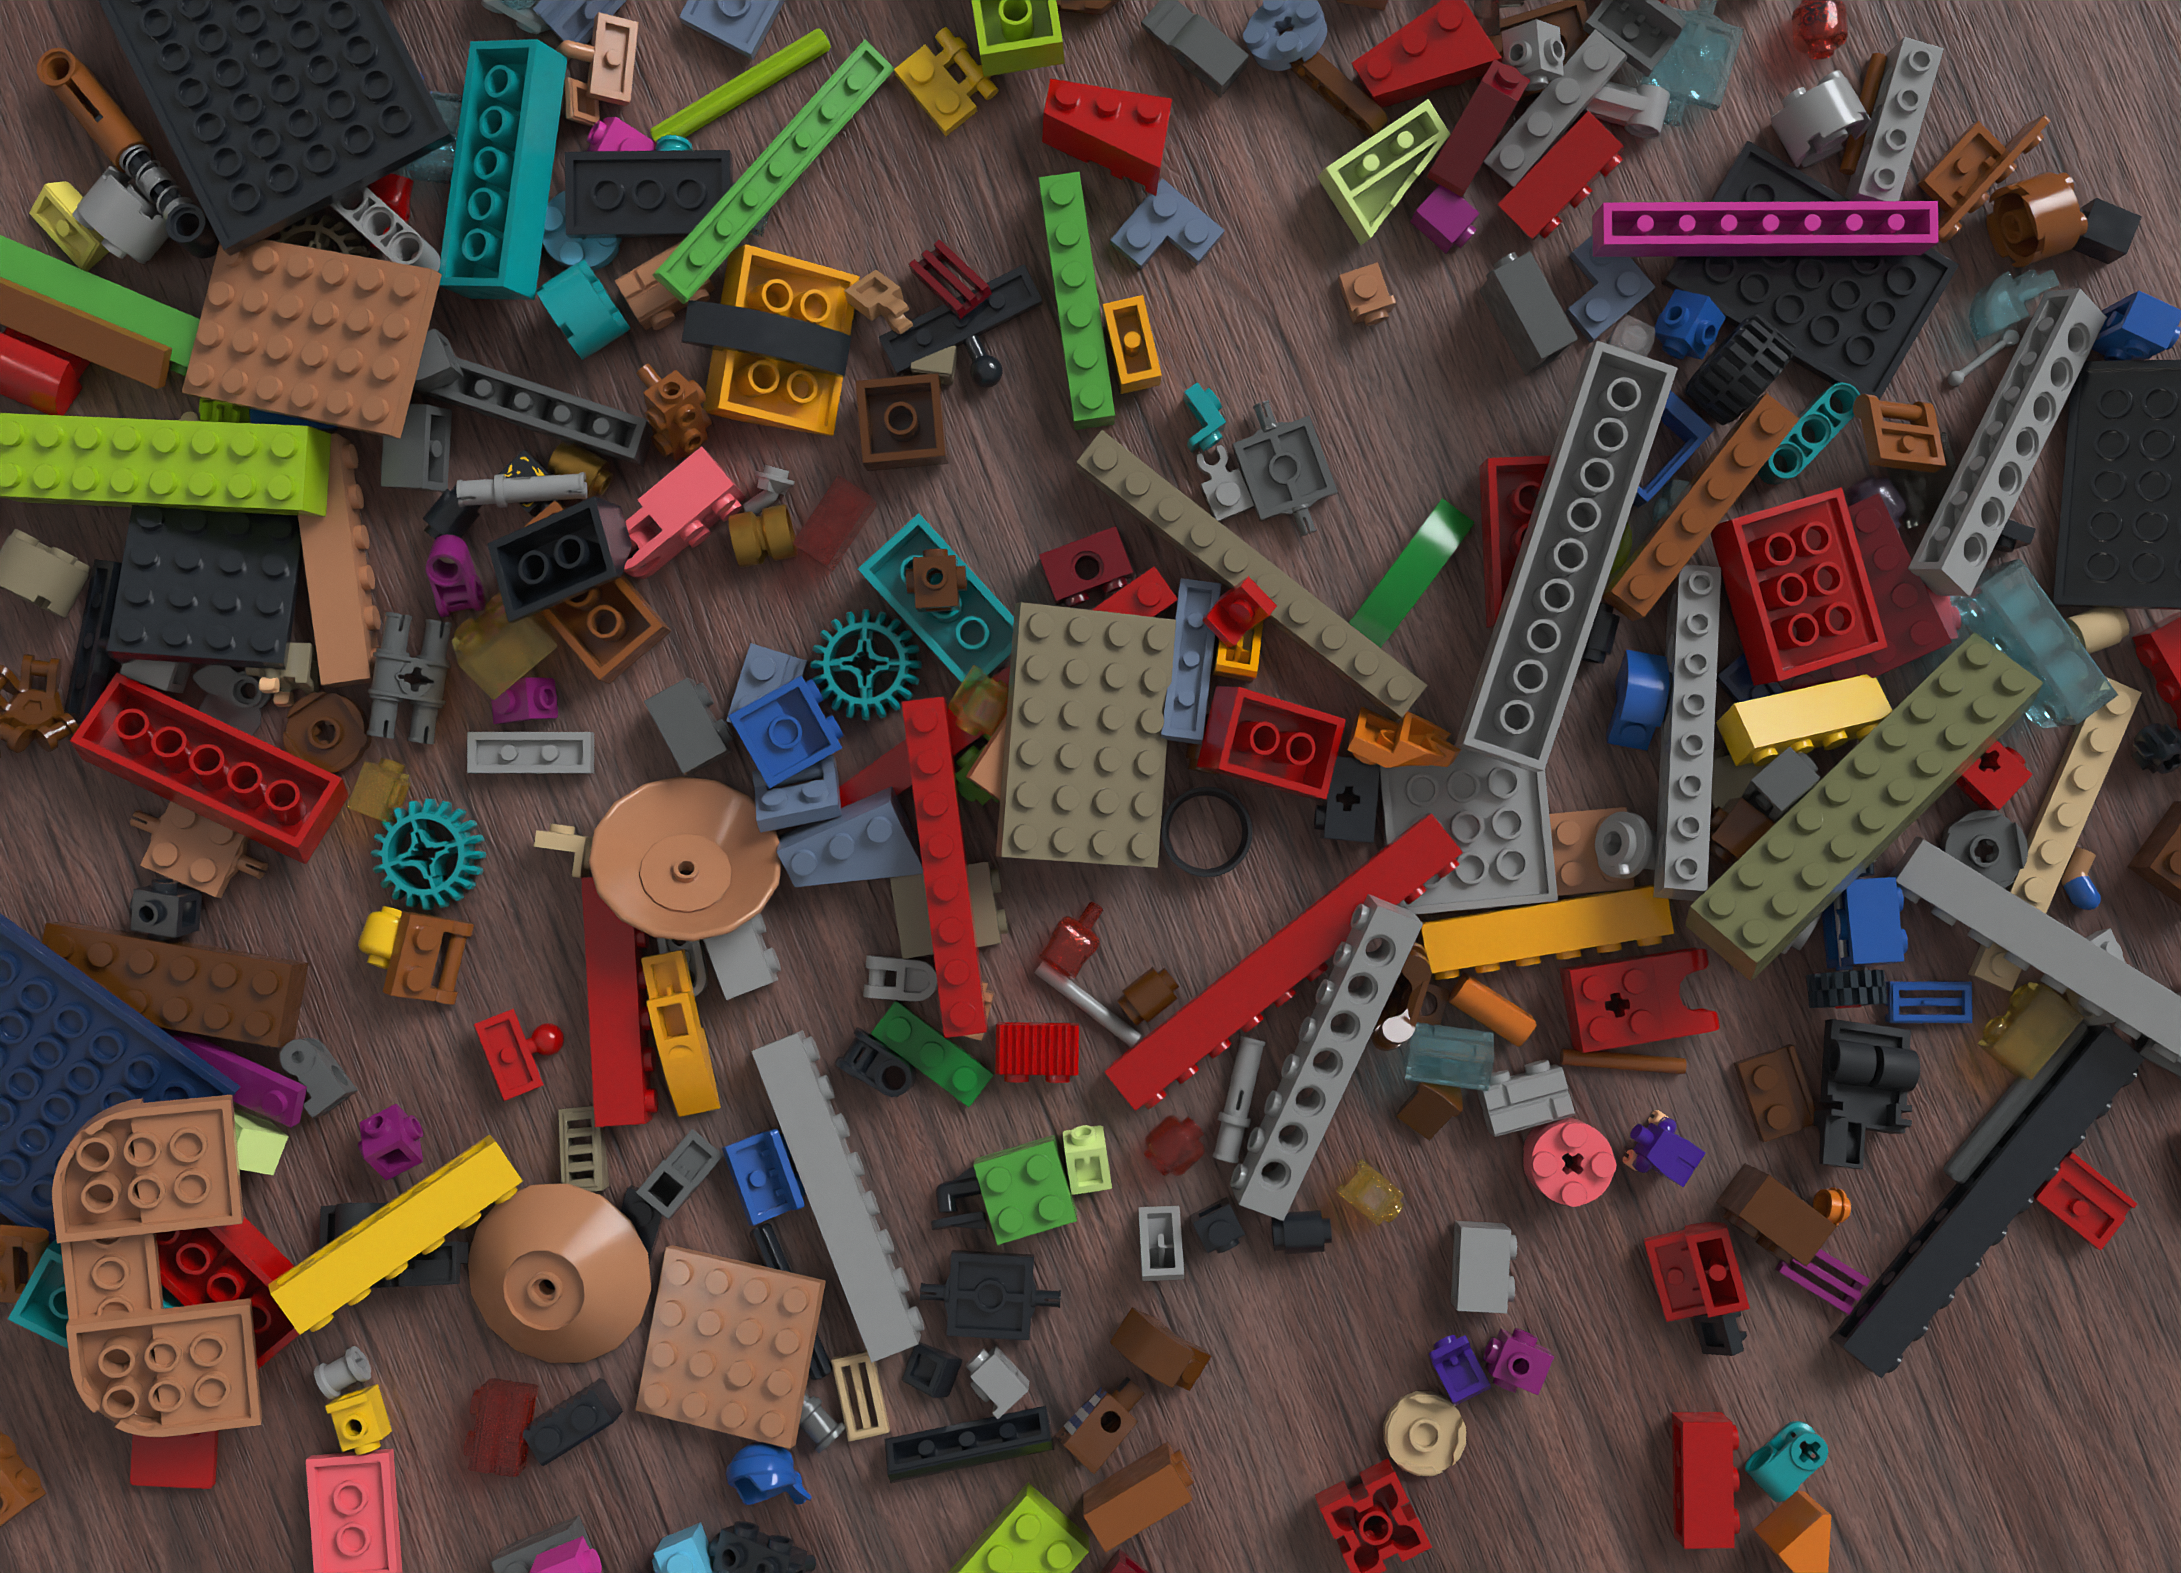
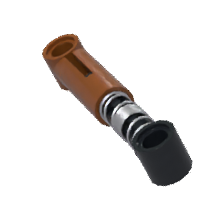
M58 47L46 51L40 57L37 64L39 79L56 94L118 171L127 173L129 177L135 179L137 187L149 202L156 204L157 211L163 215L166 221V231L169 237L197 258L206 259L216 255L220 242L205 212L198 204L193 203L190 198L183 197L181 195V187L176 185L175 180L167 170L160 167L159 161L151 159L153 155L152 146L97 81L94 72L67 49ZM89 100L99 113L96 114L86 101Z

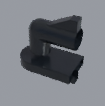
M974 1167L967 1169L955 1180L943 1182L937 1186L936 1198L939 1213L957 1212L955 1199L981 1194ZM983 1211L931 1221L932 1230L951 1227L987 1230L986 1217Z

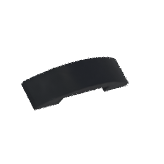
M689 300L681 343L718 351L728 349L802 365L804 366L803 369L844 378L851 336L820 325L777 314L731 305Z

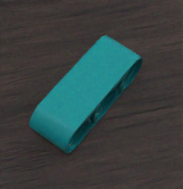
M1842 382L1831 386L1817 395L1797 416L1799 418L1798 422L1758 471L1757 474L1761 480L1767 484L1778 485L1798 475L1855 416L1853 405L1855 399L1860 395L1858 390L1851 384ZM1831 396L1838 398L1842 402V414L1836 413L1830 407L1829 401ZM1803 425L1812 428L1814 431V443H1809L1802 437L1801 429ZM1775 454L1784 457L1786 460V473H1782L1775 468L1773 463Z

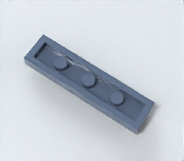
M1180 579L1175 616L1176 629L1172 682L1167 688L1163 716L1164 725L1161 731V738L1170 741L1202 744L1215 634L1205 625L1203 617L1220 598L1221 583Z

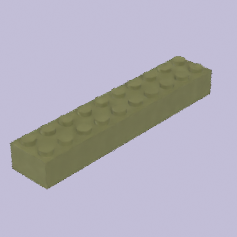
M1974 632L1690 906L1685 926L1748 980L1752 981L2033 705L2043 682Z

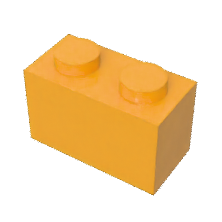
M1140 295L1103 304L1102 316L1120 394L1159 386L1162 374L1144 296Z

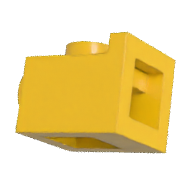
M378 1384L340 1395L325 1406L327 1414L331 1413L342 1452L353 1448L356 1455L371 1452L381 1447L379 1440H382L392 1432ZM355 1420L361 1423V1432H358Z

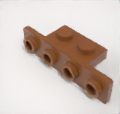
M2042 115L2025 124L2005 147L1980 121L1971 124L1917 183L1934 201H1938V205L1945 211L1938 219V241L1946 243L1961 229L1962 225L1959 221L1967 212L1970 214L1975 212L1987 201L1989 194L1986 191L1993 183H2001L2015 170L2017 165L2014 163V160L2021 153H2028L2044 138L2041 131L2051 121L2046 115Z

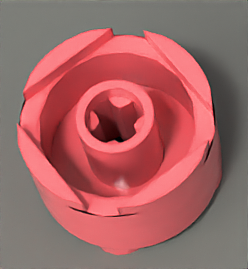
M1567 1117L1537 1125L1529 1133L1524 1143L1523 1166L1528 1180L1548 1198L1563 1205L1578 1207L1597 1199L1607 1189L1616 1171V1160L1607 1139L1598 1130L1578 1119ZM1566 1153L1572 1156L1574 1162L1569 1168L1565 1166V1162L1562 1159Z

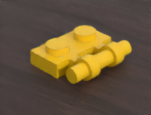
M944 27L935 36L936 40L944 48L942 52L935 56L924 44L894 69V73L942 133L948 136L977 112V106L969 98L970 96L979 91L986 100H990L998 93L999 89L990 80L991 76L984 77L982 65H978L967 52L968 46L960 36L955 37L947 27ZM954 63L967 76L960 84L946 70Z

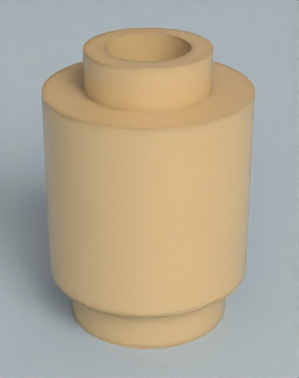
M2094 608L2065 619L2063 629L2060 630V639L2068 652H2073L2078 657H2083L2120 643L2122 637L2129 634L2128 619L2121 608Z

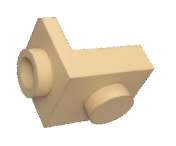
M550 823L549 831L536 830L534 847L575 852L572 877H589L590 866L588 860L593 837L575 835L574 826Z

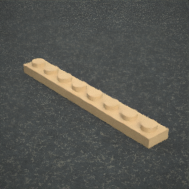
M2106 676L2097 677L2027 837V862L2024 868L2019 870L2018 875L2012 879L2015 881L2005 888L2045 914L2142 692ZM1994 942L1989 949L1982 944L1980 945L1968 974L2002 990L2012 992L2021 968L2003 958L2008 950Z

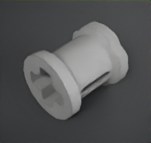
M352 1346L346 1350L345 1356L328 1365L321 1363L316 1366L314 1376L321 1392L328 1399H334L340 1395L342 1389L356 1381L365 1382L371 1378V1367L364 1353L358 1347Z

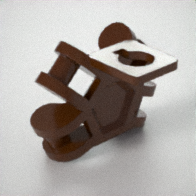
M24 654L21 664L20 681L9 668L0 664V691L3 689L14 695L7 702L0 694V739L7 742L9 750L20 753L35 739L45 751L51 752L58 748V741L65 737L71 740L79 728L74 718L69 713H64L58 691L62 668L61 659L51 658L50 662L35 660V655ZM34 676L47 678L46 690L31 689Z
M1414 942L1393 987L1397 991L1398 997L1387 1000L1370 1036L1373 1045L1381 1051L1395 1050L1402 1043L1406 1042L1413 1035L1416 1023L1439 1028L1444 1015L1450 991L1429 983L1432 971L1427 952L1422 945ZM1429 992L1436 999V1007L1431 1014L1426 1016L1420 1015L1425 994Z

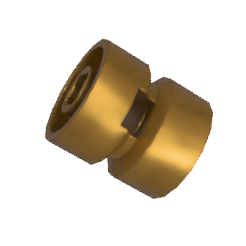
M786 504L763 508L761 516L757 517L752 511L729 516L728 521L732 545L740 568L763 564L766 556L769 555L775 561L798 556L794 528Z

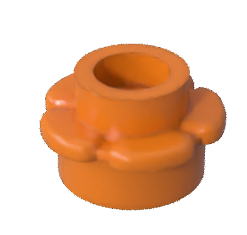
M1831 1187L1829 1189H1821L1816 1193L1813 1200V1208L1837 1227L1839 1223L1848 1219L1851 1213V1203L1842 1189Z

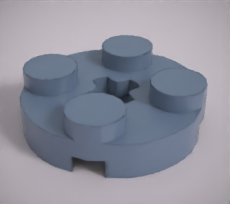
M1263 0V5L1250 18L1243 33V39L1258 65L1268 70L1282 71L1292 68L1290 62L1296 61L1301 57L1305 62L1318 52L1327 36V24L1324 20L1322 8L1317 0ZM1288 27L1293 28L1292 31H1285L1281 36H1279V33L1282 30Z

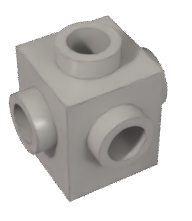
M1535 19L1502 32L1504 53L1502 63L1516 68L1520 74L1530 79L1525 89L1526 91L1544 89L1548 86L1549 81L1564 76L1563 60L1565 50L1561 42L1560 27Z

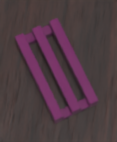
M1819 1249L1815 1256L1854 1279L1851 1286H1848L1811 1262L1806 1267L1794 1259L1792 1260L1846 1293L1841 1301L1789 1269V1265L1780 1260L1775 1270L1848 1315L1854 1309L1851 1307L1854 1301H1859L1862 1296L1860 1291L1863 1286L1867 1287L1871 1281Z

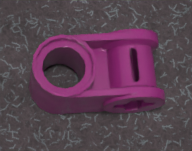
M454 535L437 537L432 543L425 568L439 615L443 618L449 617L451 612L472 608L477 612L484 611L485 595L483 586L476 574L465 541ZM439 558H449L455 563H445Z

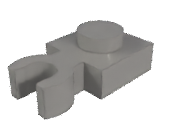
M1219 445L1215 449L1219 457V462L1216 465H1208L1202 453L1197 454L1196 464L1198 469L1210 478L1209 481L1202 483L1200 487L1212 516L1221 522L1254 508V503L1239 468L1227 472L1225 466L1228 455L1225 448Z

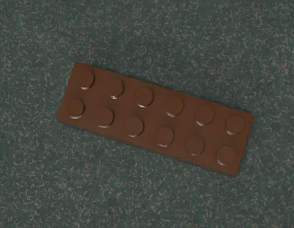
M70 921L45 923L42 940L45 946L158 1027L271 1047L285 1046L288 1042L295 1040L308 962L174 939L166 941L152 940L145 934Z

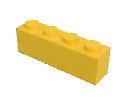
M1865 674L1735 703L1716 724L1735 765L1740 766L1754 763L1758 767L1772 762L1789 747L1796 753L1801 751L1807 754L1814 748L1822 746L1825 750L1835 749L1845 744L1848 740L1856 738L1861 742L1893 710L1877 678H1871Z

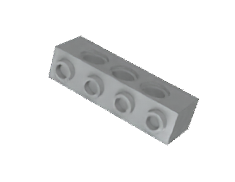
M1904 37L1887 53V63L1871 116L1872 123L1867 130L1855 173L1851 175L1845 198L1850 201H1899L1944 48Z

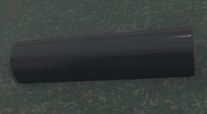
M1046 1406L1003 1414L999 1419L993 1416L884 1439L887 1475L891 1484L1054 1450L1053 1434Z

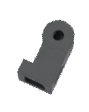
M315 1038L295 1039L288 1042L282 1048L280 1063L283 1069L292 1075H296L301 1084L307 1086L306 1091L311 1096V1099L304 1103L303 1106L312 1118L326 1115L358 1091L320 1040Z

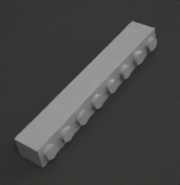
M1918 836L1915 837L1889 875V877H1896V882L1899 883L1897 887L1901 888L1904 897L1914 903H1917L1920 898L1934 905L1930 913L1951 926L1957 920L1969 926L1971 930L1967 936L1988 949L1995 942L2008 950L2003 958L2024 971H2027L2030 965L2045 974L2040 981L2061 994L2069 988L2081 995L2077 1003L2100 1017L2104 1011H2107L2118 1018L2114 1026L2134 1039L2138 1040L2140 1035L2144 1034L2154 1040L2155 1044L2151 1049L2173 1063L2176 1062L2179 1056L2181 1057V996Z
M801 1030L751 1051L871 1363L918 1345L921 1338L920 1331L924 1330L921 1314L917 1306L912 1308L909 1306L905 1292L910 1290L903 1269L901 1267L895 1269L890 1254L895 1252L893 1242L887 1229L880 1231L875 1215L880 1213L876 1198L871 1190L865 1192L860 1176L865 1175L864 1168L858 1153H850L845 1138L850 1136L849 1129L842 1113L836 1115L830 1101V1099L835 1098L834 1090L828 1076H821L815 1061L820 1059V1055L813 1037L806 1038L804 1031Z

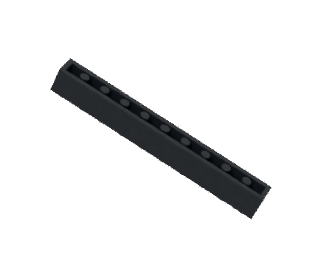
M2088 1026V1034L1968 1180L1963 1184L1956 1183L1857 1303L1851 1314L1843 1320L1829 1337L1866 1369L1882 1379L1886 1373L1894 1371L1903 1359L1902 1353L1910 1343L1919 1340L1929 1328V1320L1938 1309H1943L1951 1303L1957 1286L1964 1278L1970 1277L1978 1270L1982 1262L1981 1257L1989 1247L1998 1244L2005 1237L2008 1231V1224L2017 1214L2023 1213L2030 1207L2036 1190L2043 1182L2051 1180L2060 1169L2059 1162L2069 1151L2081 1145L2086 1137L2085 1131L2095 1119L2101 1118L2109 1111L2112 1106L2111 1099L2121 1087L2129 1085L2136 1078L2139 1072L2137 1068L2145 1058L2107 1026Z

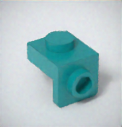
M1197 382L1184 391L1183 401L1203 429L1188 439L1187 447L1191 452L1199 447L1204 452L1223 438L1220 432L1224 430L1226 421L1219 412L1222 409V405L1217 396L1210 388L1203 390Z

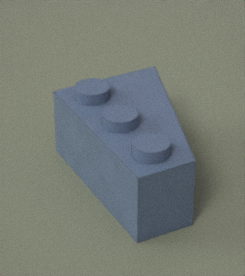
M892 786L841 808V817L807 823L782 834L776 851L795 887L923 874L919 839Z

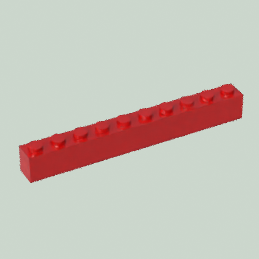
M1427 813L1132 1048L1108 1065L1104 1071L1135 1111L1142 1105L1147 1110L1151 1109L1167 1095L1163 1090L1175 1079L1179 1084H1182L1199 1070L1196 1065L1199 1060L1207 1054L1214 1059L1232 1044L1228 1039L1240 1028L1244 1033H1247L1264 1019L1260 1012L1270 1004L1274 1003L1278 1008L1297 993L1293 986L1306 977L1311 982L1329 968L1325 961L1335 954L1341 942H1346L1352 929L1351 918L1353 912L1359 904L1364 903L1368 894L1394 905L1399 904L1402 900L1409 905L1427 891L1423 885L1435 874L1442 879L1460 865L1456 858L1463 853L1433 814Z

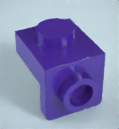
M1450 1335L1433 1345L1435 1350L1429 1353L1431 1363L1454 1406L1491 1388L1470 1347L1466 1335L1458 1339L1455 1335Z

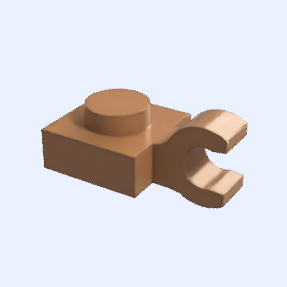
M874 270L844 290L847 303L871 321L882 315L897 334H902L913 326V323L904 316L909 307L903 301L901 287L879 271Z

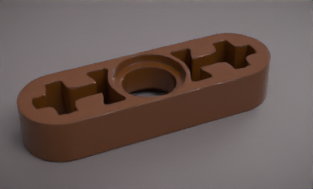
M1319 52L1305 62L1302 57L1290 62L1292 71L1367 137L1371 138L1388 123V117L1382 108Z

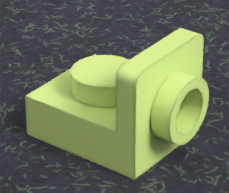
M1083 1125L1072 1130L1063 1131L1071 1195L1112 1189L1103 1126Z

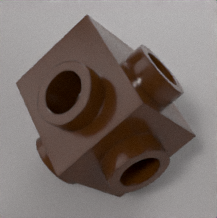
M927 549L922 551L923 557H913V568L906 569L907 594H915L916 610L918 612L960 610L959 591H967L966 566H958L956 556L948 555L947 549ZM935 575L943 576L939 584H930L932 577Z

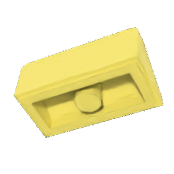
M69 182L46 183L29 214L80 269L88 272L110 252L101 243L104 237L95 229L90 230L73 217L72 213L83 197Z

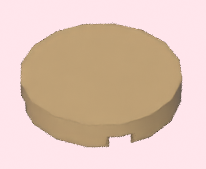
M1415 1391L1401 1397L1389 1409L1383 1423V1440L1390 1457L1402 1470L1416 1476H1435L1443 1473L1442 1470L1447 1469L1450 1465L1453 1466L1460 1459L1466 1445V1426L1459 1410L1446 1397L1432 1391Z

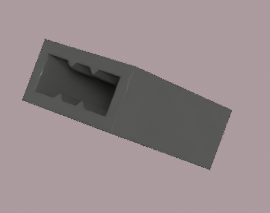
M1530 251L1520 257H1517L1516 253L1513 252L1494 263L1493 267L1495 269L1486 275L1487 281L1479 291L1525 376L1562 357L1578 340Z

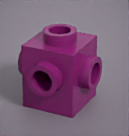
M397 1104L359 1122L361 1140L358 1142L359 1151L364 1160L386 1181L423 1162L420 1138L423 1137L422 1127L414 1115L408 1116Z
M1500 1328L1497 1338L1492 1337L1489 1340L1483 1359L1486 1361L1485 1368L1494 1377V1384L1516 1393L1519 1387L1539 1395L1554 1356L1546 1347L1536 1344L1538 1338L1531 1333L1519 1328H1515L1513 1333H1510Z

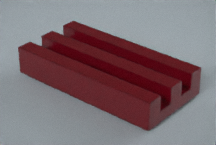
M939 239L933 244L935 250L932 252L925 250L921 254L923 259L920 262L914 259L908 265L911 272L961 319L992 293L989 285ZM943 259L950 267H952L968 284H970L977 291V293L974 294L968 287H966L949 269H947L940 262V260ZM932 267L966 302L961 304L927 270Z

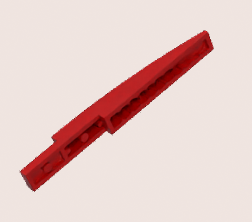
M1154 566L1092 610L1156 617L1176 603L1178 599ZM1010 665L947 709L954 758L981 740L983 735L999 719L1003 720L1006 716ZM906 739L839 787L841 808L891 786L897 797L912 788Z

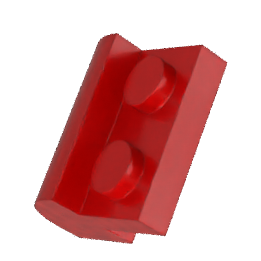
M7 327L3 334L0 333V394L48 415L64 416L82 390L78 379L91 361Z
M1704 1222L1685 1225L1684 1230L1644 1238L1666 1322L1707 1314L1709 1318L1750 1309L1729 1231L1725 1223Z

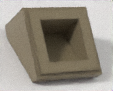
M956 346L945 348L912 362V376L938 373L941 384H953L957 361Z

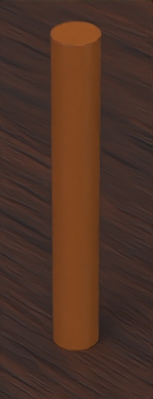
M1873 53L1871 55L1859 97L1870 119L1888 59L1882 53ZM1867 130L1856 140L1852 134L1849 135L1839 169L1840 173L1845 175H1853L1855 173Z
M1564 1048L1560 1052L1561 1065L1685 1074L1686 1059L1679 1057L1602 1051L1582 1053L1575 1049Z

